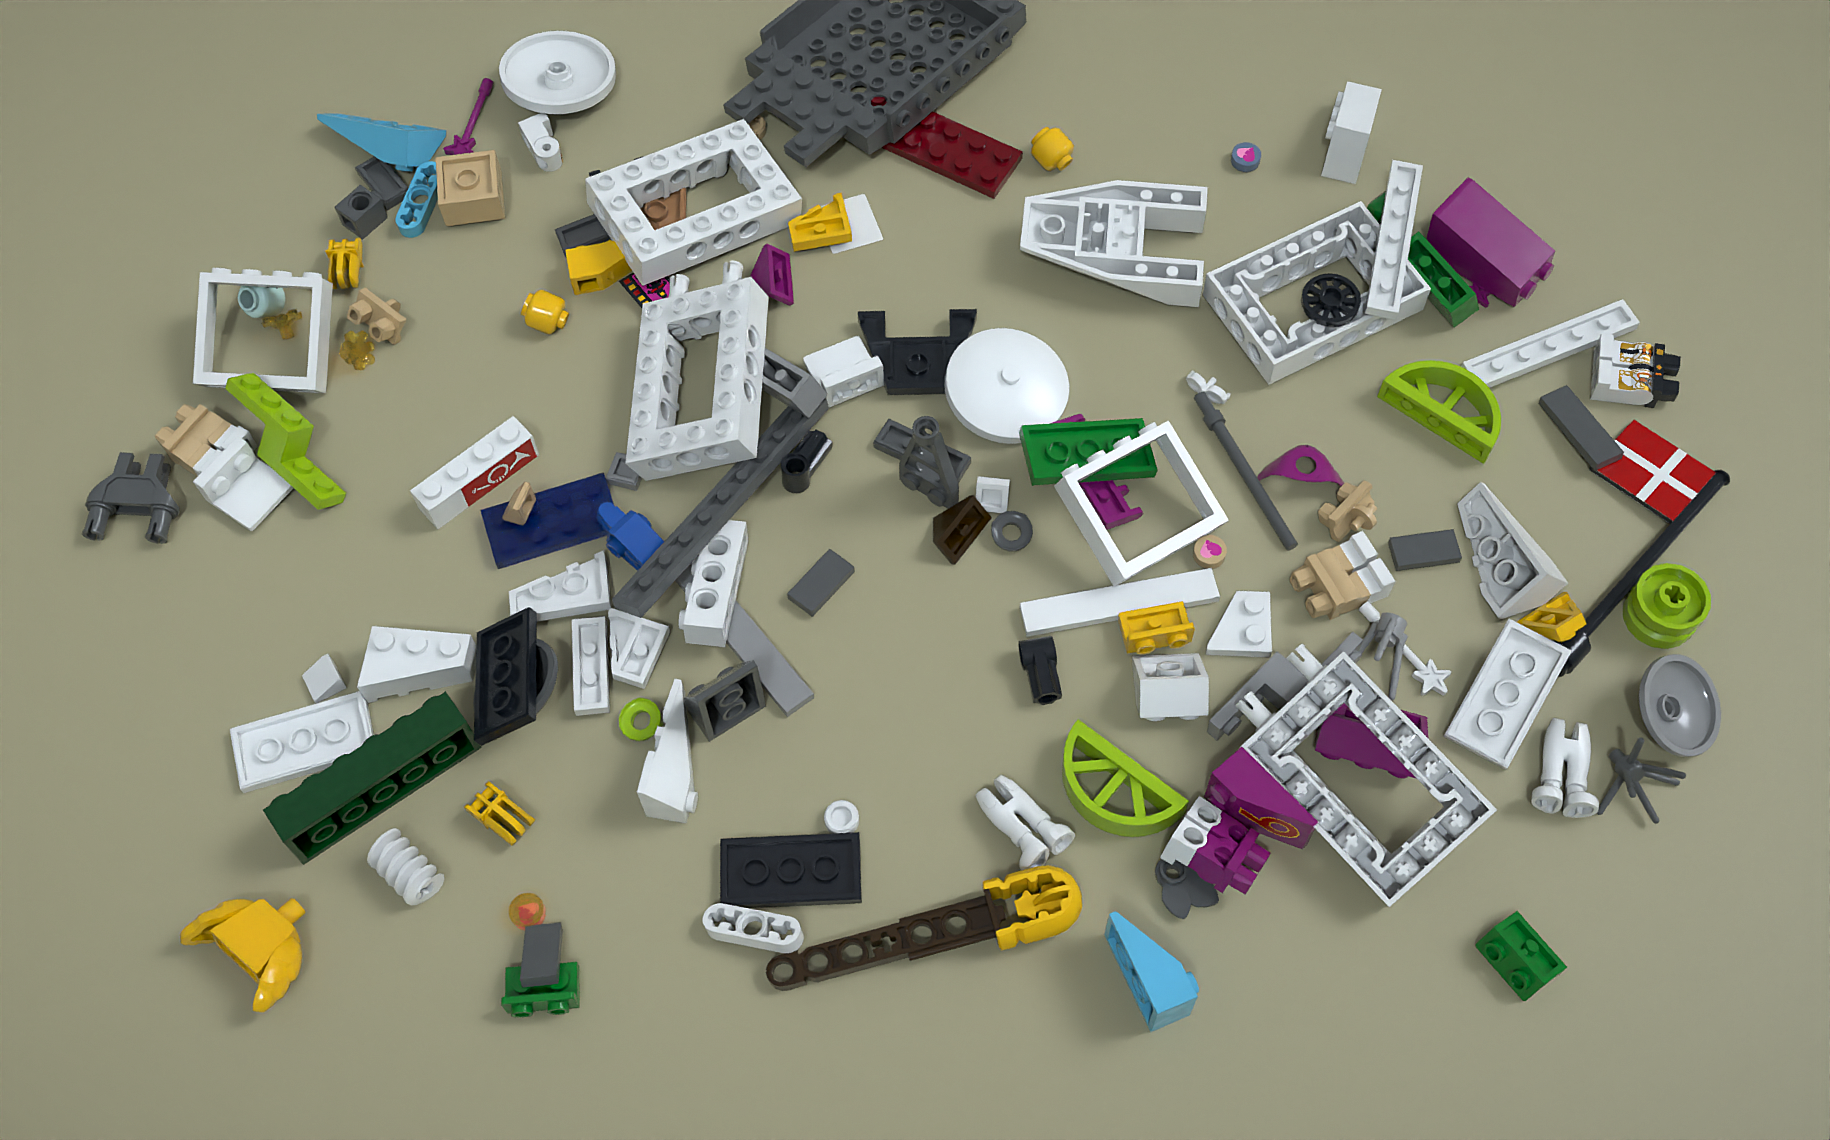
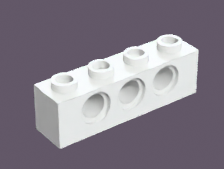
M729 520L699 553V556H696L692 561L691 572L694 578L692 583H687L685 591V601L688 603L686 610L682 609L679 615V629L684 630L686 643L725 647L748 545L747 524L744 521Z

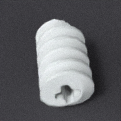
M390 829L381 835L371 847L367 857L368 864L376 869L379 876L385 878L389 886L394 887L398 895L403 896L407 904L411 906L421 904L439 891L445 879L444 874L439 873L435 875L437 871L436 866L433 864L426 865L428 862L427 857L424 855L418 856V848L415 846L409 847V839L406 837L400 838L401 831L399 829Z

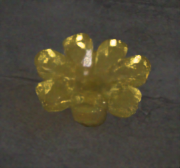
M291 309L286 315L280 314L275 316V318H263L261 324L264 328L271 326L279 329L282 340H287L294 337L291 325L294 321L302 319L301 311L297 312V309Z
M352 330L345 333V341L340 346V357L348 365H353L355 370H364L365 364L372 365L375 362V357L369 354V352L374 350V345L371 341L365 343L368 334L363 330L357 332V334Z

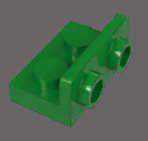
M1518 911L1494 926L1475 945L1522 1001H1527L1537 991L1568 968Z
M578 962L560 963L559 984L523 988L520 981L521 966L505 968V997L501 998V1006L508 1014L511 1013V1016L517 1018L530 1017L534 1011L546 1010L549 1014L561 1015L569 1013L571 1008H580Z

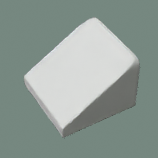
M328 653L322 656L302 675L315 703L346 689L341 675Z

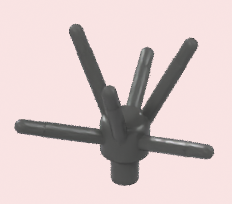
M1640 737L1637 739L1630 755H1625L1620 749H1615L1610 753L1609 758L1615 764L1614 769L1618 777L1599 805L1597 814H1603L1625 781L1629 796L1635 798L1637 794L1652 822L1657 824L1660 820L1639 781L1645 776L1678 786L1680 781L1676 778L1684 779L1686 778V773L1640 763L1637 757L1644 744V739Z

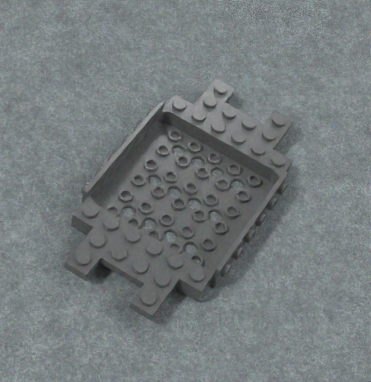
M798 0L760 30L762 45L745 58L748 75L754 78V80L723 104L725 113L736 121L744 119L748 124L766 109L799 131L797 135L783 146L785 154L804 167L811 164L842 137L870 155L889 142L895 144L1011 46L1013 36L1027 22L1026 5L1018 0H904L901 3H890L889 0ZM913 9H922L924 11L922 15L915 14L911 16L909 14ZM935 21L944 23L943 27H929ZM855 28L866 30L863 34H850ZM954 34H963L965 36L963 40L957 39L952 41L949 39ZM877 40L886 43L883 47L876 46L872 48L870 46L872 42ZM896 53H902L906 55V57L903 60L890 59V57ZM816 60H824L826 62L823 67L811 66L812 62ZM915 66H923L926 68V71L923 73H912L911 69ZM835 73H844L846 75L843 80L831 79V76ZM861 85L866 87L863 93L851 92V89L855 86ZM881 96L885 98L887 103L884 106H872L871 100L874 97Z

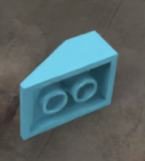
M1118 912L1110 913L1104 936L1150 1032L1190 1016L1198 998L1196 993L1199 992L1194 975L1191 972L1186 973L1181 962Z

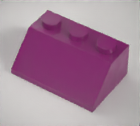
M1345 703L1318 727L1315 751L1320 752L1325 758L1332 760L1342 758L1354 761L1357 766L1364 769L1376 767L1387 770L1389 774L1397 778L1405 779L1408 776L1416 778ZM1401 710L1429 739L1427 717Z

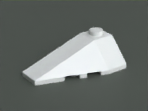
M674 679L663 711V722L666 724L665 727L657 726L654 735L656 740L655 752L648 751L637 794L646 817L687 823L689 812H695L698 793L694 792L687 707L684 700L686 696L682 681L679 679Z

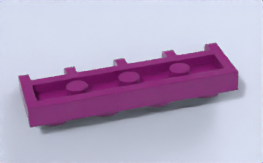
M1076 414L1052 423L1085 422V418L1082 414ZM1113 480L1079 482L1080 487L1106 530L1137 520L1144 514L1140 507L1130 509L1123 498L1129 493L1126 485L1117 487Z

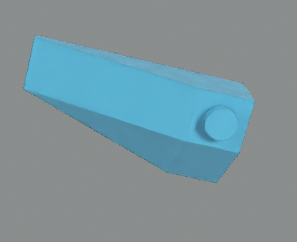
M339 113L317 114V120L382 162L395 164V169L400 171H413L414 166H420L422 163L428 162L446 137V130L415 124L412 126L399 125L395 121L371 120V118Z

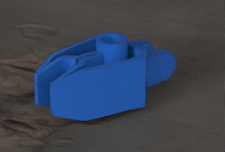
M608 501L598 506L596 519L599 525H602V528L607 532V548L613 555L618 558L622 557L638 571L664 543V540L651 528V523L642 514H637L632 510L625 514Z

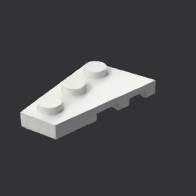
M605 551L594 554L595 559L581 565L575 562L566 566L567 571L551 578L543 576L509 591L510 616L528 607L537 612V621L609 610L611 608Z

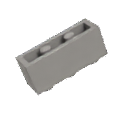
M765 348L762 390L809 418L828 393L812 375Z

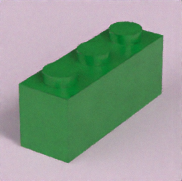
M1419 231L1414 234L1410 241L1408 260L1431 288L1428 296L1430 302L1455 328L1479 310L1476 293Z

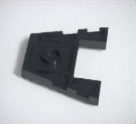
M949 309L950 336L886 337L885 311H858V323L872 358L878 356L883 364V380L887 395L945 394V374L950 358L957 347L971 336L977 320V309Z

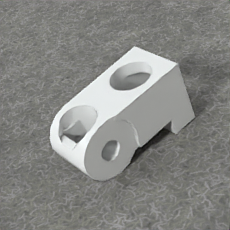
M539 113L518 122L522 139L538 166L546 172L559 169L563 164V158L558 141L551 137L553 132L547 115Z

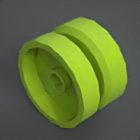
M1664 563L1655 565L1641 575L1636 585L1629 592L1623 603V619L1627 629L1640 642L1650 647L1661 649L1678 647L1689 640L1706 619L1711 609V594L1705 581L1694 571L1677 564Z

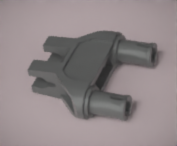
M119 453L113 473L96 485L87 497L85 506L89 513L82 531V535L85 538L95 541L96 535H98L97 540H103L109 516L114 514L151 516L148 531L145 535L148 541L158 544V540L161 538V544L167 542L171 520L179 515L180 508L166 490L171 466L169 463H164L165 457L163 454H150L144 474L139 475L141 464L133 462L135 457L133 453Z

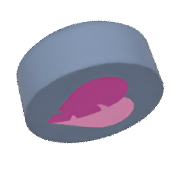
M1243 142L1233 148L1231 163L1235 169L1242 172H1251L1258 168L1261 160V151L1256 145Z

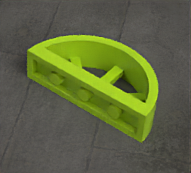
M1426 360L1401 366L1383 380L1377 396L1483 464L1487 461L1501 430L1500 408L1490 388L1472 372L1452 363ZM1427 384L1443 386L1454 391L1442 405L1430 397ZM1462 397H1465L1476 408L1480 416L1463 418L1453 412L1452 409Z
M1079 719L1074 723L1064 747L1062 779L1070 802L1085 820L1095 827L1114 835L1142 837L1167 829L1186 813L1189 803L1186 798ZM1075 748L1092 760L1072 762ZM1108 771L1113 775L1112 779L1092 801L1080 787L1075 774ZM1122 783L1131 789L1135 817L1117 815L1102 808ZM1144 799L1161 812L1146 816Z

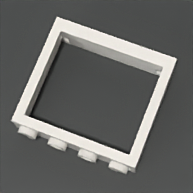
M212 268V273L200 272L193 384L203 387L225 388L228 378L244 375L212 372L218 285L312 289L307 377L257 376L274 391L326 394L333 283L323 279L322 274L304 272L303 277H292V273L286 271H273L272 276L262 275L261 271L243 269L242 274H231V270L225 268Z
M1169 421L1159 426L1155 422L1147 425L1138 432L1140 434L1139 437L1133 440L1130 436L1121 439L1113 445L1114 450L1107 454L1104 450L1098 451L1087 459L1088 464L1079 468L1078 464L1070 466L1061 472L1063 478L1054 486L1114 587L1197 541L1202 536L1213 532L1229 521ZM1157 441L1204 520L1126 563L1078 482L1144 446Z

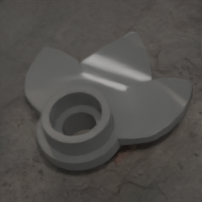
M1160 859L1157 863L1155 877L1157 882L1163 887L1162 901L1174 916L1185 919L1189 914L1191 905L1205 908L1218 903L1219 897L1214 885L1200 878L1193 869L1175 860L1173 865L1163 859ZM1174 869L1178 872L1179 876L1175 879L1169 878L1166 871Z

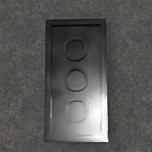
M530 607L477 632L474 741L481 746L536 721L537 612Z
M859 832L720 839V903L744 908L862 903Z

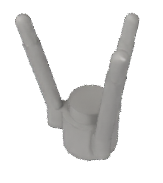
M1386 612L1382 613L1378 623H1372L1369 632L1363 639L1359 652L1362 654L1375 637L1379 645L1374 660L1379 661L1386 647H1394L1396 644L1388 696L1390 700H1394L1398 686L1403 648L1408 638L1404 633L1407 622L1396 614Z

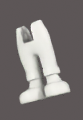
M1553 718L1547 728L1544 739L1542 786L1532 791V805L1550 814L1557 813L1561 809L1563 792L1560 787L1562 786L1563 762L1565 761L1567 763V779L1563 815L1571 818L1592 816L1598 812L1599 801L1596 796L1585 792L1587 790V775L1591 756L1588 725L1577 722L1573 730L1572 739L1564 738L1565 720Z
M1003 775L994 779V785L1007 803L1002 805L987 788H983L976 793V799L990 821L1010 837L1017 847H1021L1022 855L1019 861L1021 870L1043 866L1049 857V850L1054 855L1060 854L1074 840L1075 833L1070 827L1051 822L1050 816L1021 787ZM1016 814H1019L1030 824V827L1036 833L1042 836L1044 843L1037 839L1026 825H1023Z

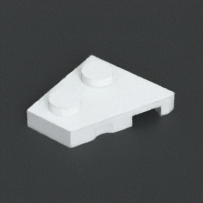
M1236 591L1207 645L1206 655L1270 657L1272 653L1270 592Z
M610 608L608 617L611 634L612 676L615 680L645 689L670 634L669 626Z

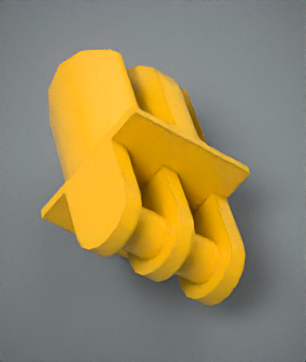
M355 238V241L342 239V242H335L334 239L329 240L328 250H325L329 258L327 281L333 283V289H337V283L341 289H347L350 287V282L353 288H358L359 268L364 267L362 263L363 246L361 238Z
M487 781L485 784L487 788L481 794L477 792L475 794L476 800L471 805L466 804L464 808L480 821L486 829L490 828L513 846L516 843V839L497 822H502L515 834L522 836L526 829L507 810H510L529 826L535 822V819L511 801L503 790L501 791L491 782ZM495 794L497 797L490 802L489 800ZM483 806L487 807L481 814L479 813Z

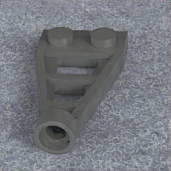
M922 416L913 423V435L899 462V477L908 489L918 490L926 495L936 506H944L948 509L959 502V485L942 433L939 432V423L933 417ZM925 429H930L932 434H928Z

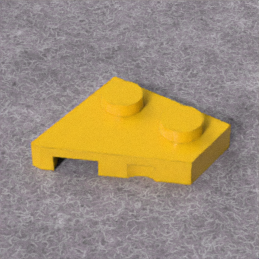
M1567 592L1559 594L1517 621V623L1557 642L1571 639L1575 636V631L1586 625L1582 612L1577 608L1574 601L1570 599Z

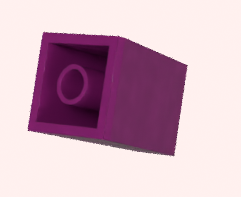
M1469 177L1432 214L1426 238L1427 241L1458 274L1476 283V285L1484 288V290L1513 307L1523 298L1527 300L1535 291L1536 283L1540 279L1545 281L1553 271L1554 265L1552 260L1555 250Z

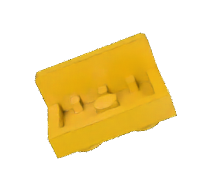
M1183 601L1118 613V622L1127 654L1134 652L1137 654H1147L1156 648L1167 646L1170 648H1180L1192 642L1195 628L1193 622L1189 623Z

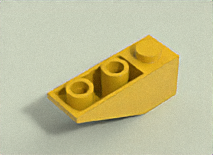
M612 240L565 250L570 280L575 295L605 290L632 272V269L625 260V256L615 241Z

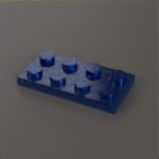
M603 472L534 493L536 501L524 525L509 522L502 518L509 501L480 510L498 569H502L607 536V532L597 522L598 506L603 504V502L614 503Z

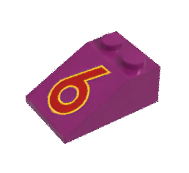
M1243 747L1239 748L1211 773L1204 795L1206 801L1239 821L1246 829L1250 830L1252 828L1262 835L1299 849L1307 846L1318 821Z

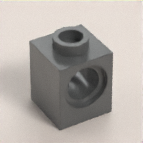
M359 185L335 206L342 225L362 240L388 218L383 206L385 205L383 198L376 191L372 190L370 192L362 185Z

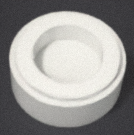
M845 800L831 803L824 813L827 830L831 834L854 833L859 825L857 808Z

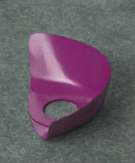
M1298 445L1268 464L1257 476L1259 481L1270 475H1279L1305 482L1329 481L1338 483L1340 486L1344 484L1326 456L1315 447L1309 445ZM1306 456L1312 458L1316 462L1315 471L1310 474L1301 473L1296 468V461L1299 458Z

